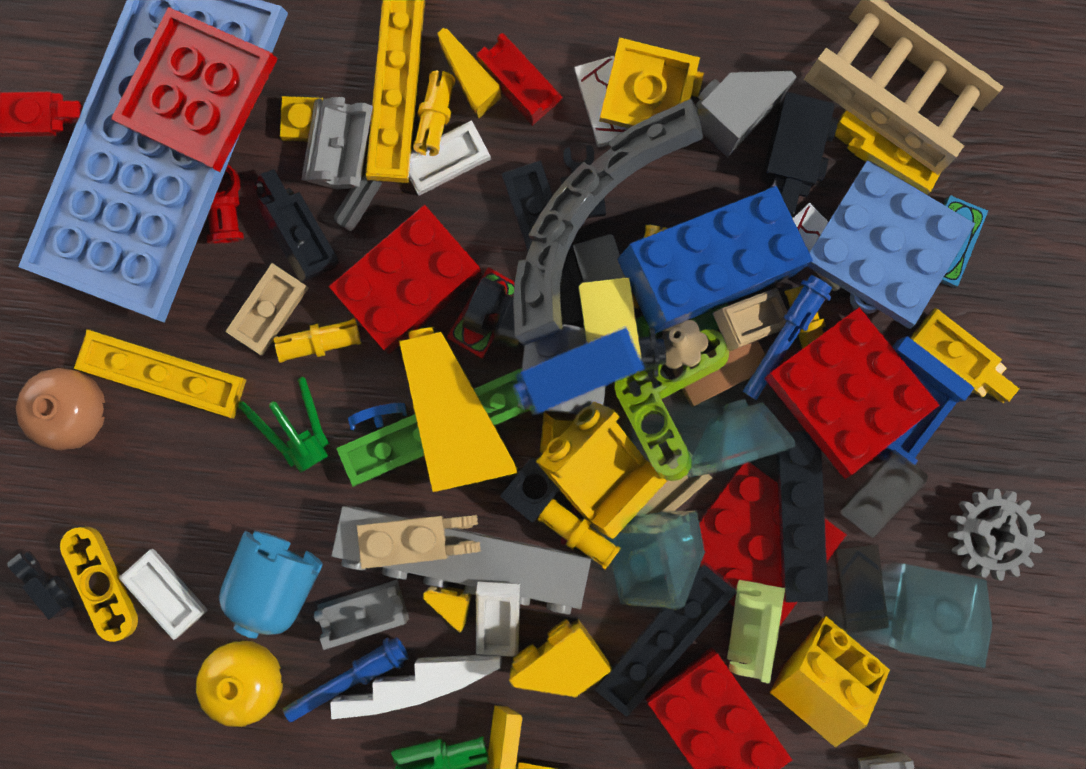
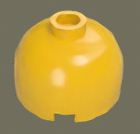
M253 641L232 642L220 646L204 660L196 677V695L202 710L212 720L224 726L244 727L260 721L276 706L282 693L283 682L281 683L279 671L281 668L278 660L266 647Z

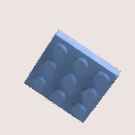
M867 160L809 253L813 261L807 267L911 329L916 324L975 223Z

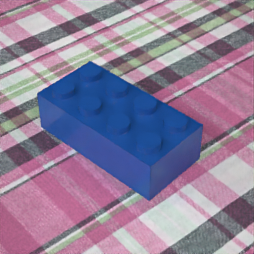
M777 186L631 243L617 259L625 277L630 279L631 290L649 328L653 327L655 334L790 278L813 261Z

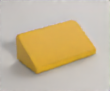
M430 586L425 591L423 599L457 631L462 632L466 624L472 594L464 592L463 589L449 586L447 588Z

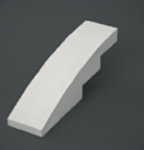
M471 655L418 658L415 662V675L379 676L373 682V694L337 695L331 701V719L376 715L418 705L446 695L500 669L501 656Z

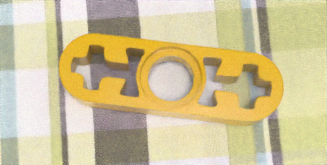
M78 527L69 530L61 540V554L97 634L102 639L110 642L129 637L137 627L138 616L124 584L119 579L120 575L102 535L92 527ZM77 536L81 539L89 538L91 546L86 548L89 560L92 561L99 558L101 564L90 566L84 571L82 570L81 565L88 564L89 562L84 552L76 553L74 551V546L79 543ZM95 572L106 574L110 581L109 590L102 596L94 594L89 587V579ZM115 596L117 597L118 602L110 604V607L116 616L123 614L125 617V622L120 625L122 632L117 627L109 628L107 621L113 618L110 608L107 606L100 609L98 603L108 601Z

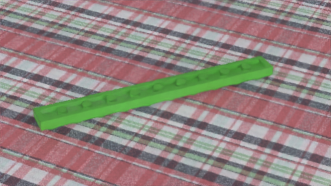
M728 304L689 320L697 323L699 331L705 329L718 330L719 327L713 313L727 307ZM645 317L637 318L638 337L649 336V326ZM662 331L655 334L656 339L662 337ZM522 368L474 389L494 426L530 411V409L523 410L518 407V400L513 389V385L518 383L515 375L522 372ZM416 414L336 448L352 487L425 456Z

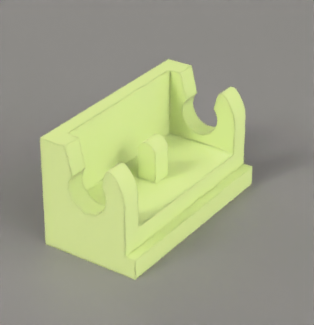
M744 580L738 581L727 659L732 660L729 663V670L732 673L761 679V682L770 683L785 588Z

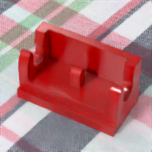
M501 33L497 37L498 42L493 48L489 50L484 46L476 54L477 62L500 85L501 92L533 126L558 104L563 97L504 33Z

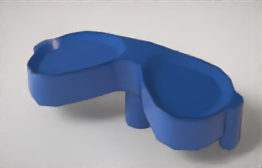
M405 403L384 404L357 412L348 417L350 429L354 430L356 424L372 417L374 418L376 428L383 427L381 415L402 413L403 416H407Z

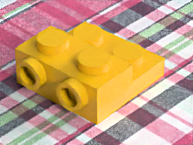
M619 37L599 121L629 129L660 112L689 100L691 96L698 97L704 76L703 72L697 71L700 57Z

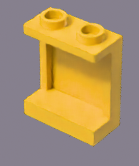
M593 401L590 406L582 409L576 415L575 421L560 437L555 438L547 445L545 452L536 463L578 512L592 523L591 527L614 539L661 489L667 480L658 475L652 464L645 459L616 421L619 418L617 413L613 409Z

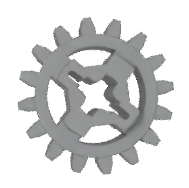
M989 489L987 498L982 492L972 493L974 504L966 501L959 503L964 513L962 516H951L950 520L958 524V530L948 532V537L958 539L959 545L951 550L952 553L966 556L962 561V567L971 569L976 566V576L986 578L991 573L992 579L1001 581L1004 580L1005 571L1012 577H1019L1020 569L1018 565L1030 568L1034 566V563L1028 556L1031 552L1042 553L1043 549L1034 544L1035 538L1045 536V531L1034 529L1033 524L1038 522L1041 516L1040 514L1027 513L1031 505L1029 500L1016 502V492L1006 491L1002 496L1000 489ZM995 506L994 509H990L988 516L982 519L976 518L983 510ZM1016 519H1017L1018 522H1019L1020 529H1021V533H1020V531H1019V529H1018V527H1017V525H1016V523H1015V522H1016ZM992 528H996V531L1001 533L999 541L990 535ZM970 534H972L977 544L976 550L972 545ZM1016 550L1009 558L997 562L1002 560L1004 553Z

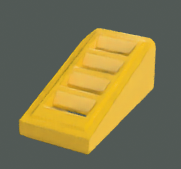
M442 28L437 33L441 49L474 114L480 118L501 99L500 85L447 28Z

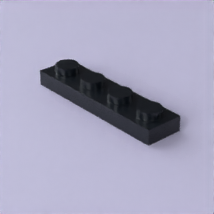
M541 160L502 173V178L527 251H529L533 242L529 234L539 215L553 196ZM571 247L565 258L560 281V306L563 325H573L583 321L579 285L583 282Z
M807 431L776 433L782 588H785L784 602L828 601L822 450Z
M703 561L611 667V672L601 678L596 684L595 691L628 717L736 594L737 588Z

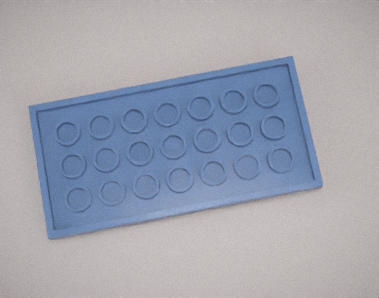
M126 0L18 267L165 323L236 142L221 171L218 172L116 123L111 117L168 7L272 53L288 15V12L282 6L262 0Z

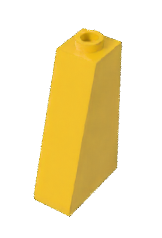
M432 327L409 332V339L399 342L433 492L518 473L513 458L442 332L434 333Z

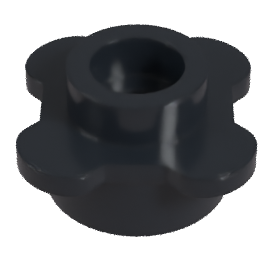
M651 327L648 329L649 336L638 337L641 362L644 367L640 371L652 370V375L655 378L658 377V366L666 364V350L664 340L656 339L655 330Z

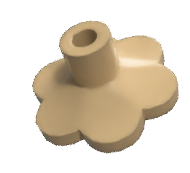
M687 320L663 330L662 337L659 338L664 340L666 366L671 369H677L682 365L688 367L697 365L701 360V352L708 347L707 336L699 332L697 323L692 320Z

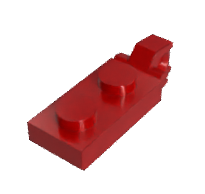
M0 92V137L56 136V132H63V124L77 123L83 106L79 101H63V95L60 93Z

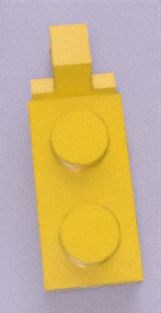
M846 110L839 118L835 136L848 145L847 148L852 153H855L857 157L865 162L869 160L926 195L931 192L940 174L934 173Z
M936 308L930 311L910 337V339L975 387L972 393L977 394L981 398L989 393L1001 403L1010 402L1020 389L1002 375L1006 367L1001 363L1002 359Z

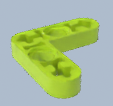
M705 329L699 332L707 336L708 343L712 347H716L717 355L709 358L706 353L702 354L704 352L702 351L701 360L697 367L692 369L683 365V372L679 377L675 379L662 377L661 368L664 364L658 366V377H655L660 385L657 388H654L647 374L652 370L638 371L615 381L616 395L653 468L661 478L667 481H677L685 477L691 469L692 459L662 399L719 370L726 364L729 359V349L722 334L714 329ZM636 381L639 386L642 385L640 387L642 394L634 397L632 393H628L630 391L628 384ZM651 414H658L664 418L663 428L655 434H647L642 431L643 420ZM666 441L675 456L682 454V456L677 458L678 466L671 469L668 464L661 466L666 461V457L658 444Z

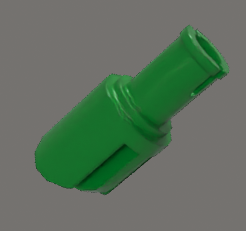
M484 736L449 746L442 739H437L396 749L391 752L393 762L397 764L395 769H464L481 764H489L487 747H485Z

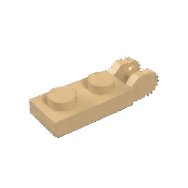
M477 515L453 518L434 516L358 525L357 533L361 569L447 559L449 555L480 552V542L470 540L462 541L459 544L447 545L445 529L448 528L466 529L478 525Z

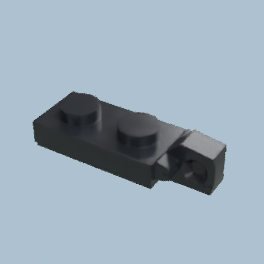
M274 169L260 174L253 183L259 198L257 204L261 210L260 213L299 281H306L334 269L339 264V260L300 192L294 193L291 188L285 189Z

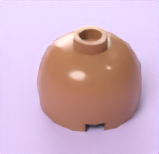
M65 368L41 371L30 378L19 392L15 408L18 424L26 437L41 447L60 451L80 448L94 439L103 426L105 418L102 416L104 410L103 403H105L104 394L97 383L83 372Z

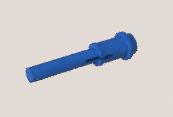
M810 275L807 281L802 280L801 285L804 287L787 314L783 316L787 320L743 390L744 393L755 400L758 399L767 385V381L764 378L779 366L801 329L807 331L809 324L825 300L830 301L831 296L829 293L832 287L821 279Z
M397 637L392 640L389 638L384 639L382 646L360 659L352 661L353 667L284 707L285 717L289 722H293L360 682L367 685L371 680L394 667L398 669L404 667L403 662L409 659L404 645Z

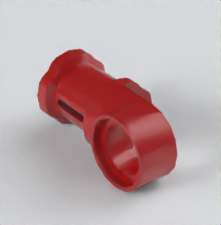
M227 165L225 171L230 174L231 184L226 191L216 192L208 213L210 234L206 236L208 244H226L244 240L243 232L239 231L236 207L240 205L238 191L241 186V179L237 171L230 165Z

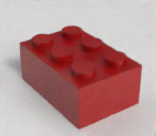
M423 205L332 283L329 288L380 347L390 354L400 345L399 341L409 338V332L422 327L480 277L482 273L475 261L427 206Z
M712 647L653 688L645 696L647 703L693 769H781L793 761L726 664Z

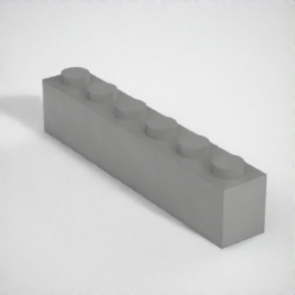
M349 505L342 506L331 557L341 558V566L365 571L366 568L361 569L357 526L408 520L410 518ZM458 528L445 529L447 545L473 540L480 542L481 551L449 555L447 559L381 566L383 567L382 575L407 579V574L412 573L424 576V584L447 588L448 582L464 584V592L476 595L477 582L520 584L521 605H529L530 600L534 599L547 602V610L570 614L571 608L581 609L591 558L581 554Z

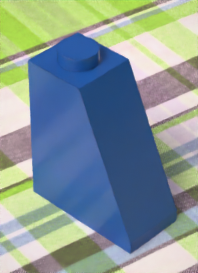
M624 327L515 375L518 383L513 385V389L523 410L529 408L531 414L535 415L643 370L644 367L627 327Z

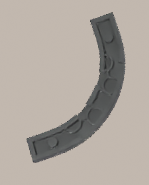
M692 99L660 112L608 142L611 149L601 155L591 165L583 162L551 197L529 234L533 242L527 253L526 260L519 261L514 284L515 337L524 346L562 331L560 281L563 265L578 230L598 203L635 171L664 155L703 139L699 111Z

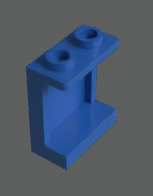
M907 336L898 339L892 347L938 402L939 406L877 455L894 469H898L899 466L913 468L918 462L915 457L956 403L965 401L975 388Z

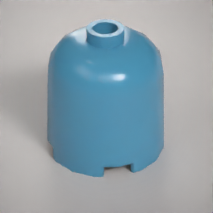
M256 530L253 535L248 531H244L219 594L221 609L226 617L235 623L234 630L241 635L255 639L259 634H280L291 627L323 566L321 560L308 551L305 552L303 558L289 551L288 548L291 542Z

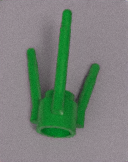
M299 377L298 383L314 436H311L308 430L298 435L279 405L272 401L269 407L290 439L286 442V445L244 401L238 403L240 410L281 452L289 466H296L299 473L328 457L323 447L330 444L322 431L305 377Z

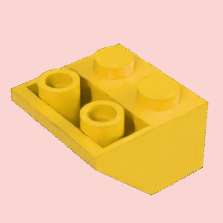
M825 616L784 664L770 693L829 743L837 747L867 726L890 669Z
M565 619L547 633L549 637L546 643L537 649L534 644H531L513 658L514 662L512 663L513 667H511L509 681L516 688L577 697L611 672L608 659L580 620L577 619L570 624Z

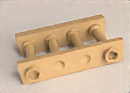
M861 0L849 17V19L858 24L854 32L837 55L828 48H825L803 80L939 175L958 156L964 147L962 143L953 138V135L973 106L982 111L1001 92L1003 86L993 80L989 74L976 68L891 8L884 0ZM873 35L892 49L870 79L850 64L870 36ZM906 58L923 70L925 74L904 103L884 88ZM940 82L957 94L959 98L938 127L918 112Z

